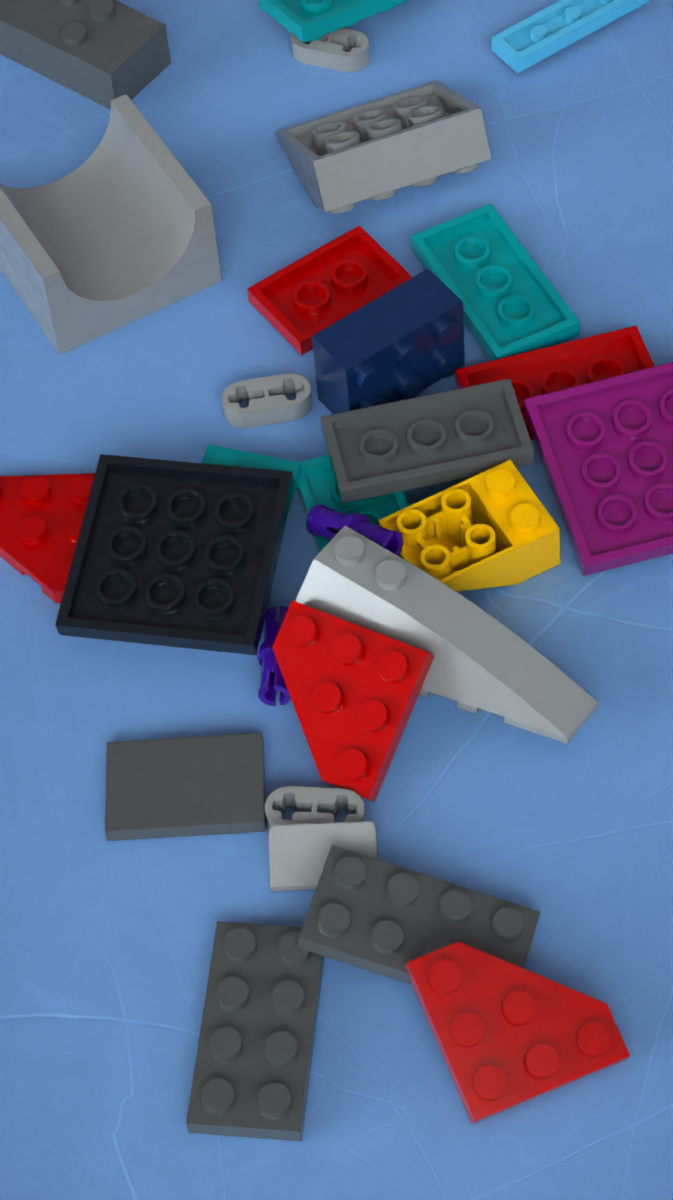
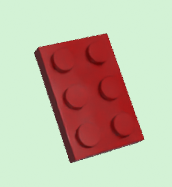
M357 226L249 287L247 292L249 302L302 356L313 349V335L411 279L412 276L363 228Z

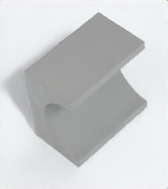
M127 94L110 101V120L102 141L92 155L73 172L55 182L33 188H14L0 183V269L59 355L222 281L211 203Z

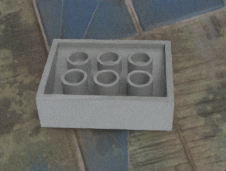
M437 80L276 131L277 140L312 202L324 212L331 214L347 212L355 207L354 203L369 198L371 200L390 198L396 194L397 189L409 185L423 187L433 184L437 181V176L449 172L455 174L471 172L478 168V163L492 159L481 107Z

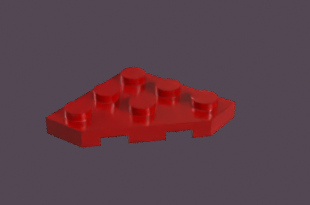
M95 473L0 476V557L20 574H27L41 586L42 592L55 603H61Z
M292 600L272 649L321 780L338 788L352 790L360 795V797L375 802L434 655Z
M455 942L408 961L404 966L471 1124L625 1061L630 1057L607 1003L464 943Z

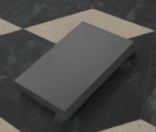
M262 732L107 742L105 810L107 841L266 832L264 740Z

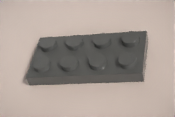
M510 379L320 417L324 440L342 504L473 477L508 460H511L516 468L534 464V449Z
M331 845L298 939L297 948L410 985L412 983L404 967L406 962L458 941L524 969L541 912Z
M217 921L186 1122L189 1133L302 1141L325 958L324 956L297 948L302 927Z

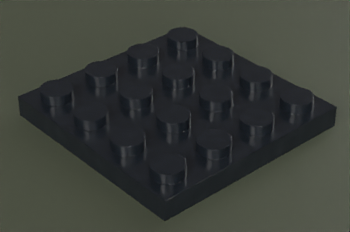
M100 454L55 624L59 635L257 656L295 484L292 471Z

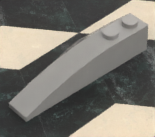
M344 526L313 559L295 601L434 655L419 693L421 696L429 698L430 694L433 693L457 701V708L476 714L479 710H484L504 717V723L566 744L572 740L598 708V702L509 628L427 572L347 526Z

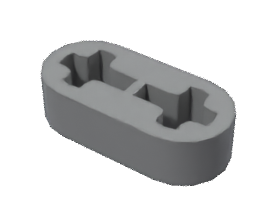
M340 28L323 35L318 40L305 43L291 33L292 54L301 63L343 72H356L365 68L370 61L369 40L362 32Z
M285 373L232 383L222 393L224 417L231 426L237 428H252L301 419L312 408L311 385L304 376L296 373ZM294 394L296 399L287 400L285 395ZM248 401V407L240 408V402Z
M280 787L267 797L264 804L267 827L273 824L335 822V817H337L341 809L349 811L345 822L366 821L365 806L360 795L352 790L343 788ZM286 807H296V812L293 813L292 819H282V814L285 813Z

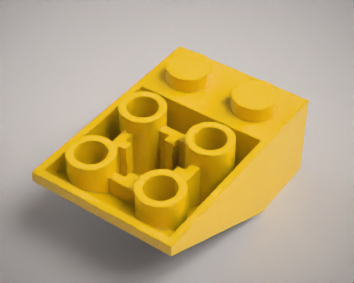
M511 460L378 520L379 526L389 530H396L402 534L403 547L399 554L402 559L427 572L456 592L517 585L561 564L560 528Z

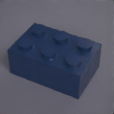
M426 269L313 335L312 343L318 400L332 414L415 398L422 390L442 378L455 374L456 369L465 365L463 301L429 269Z

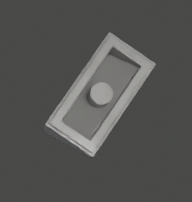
M372 821L273 824L268 827L270 891L316 890L331 845L378 859L376 823Z

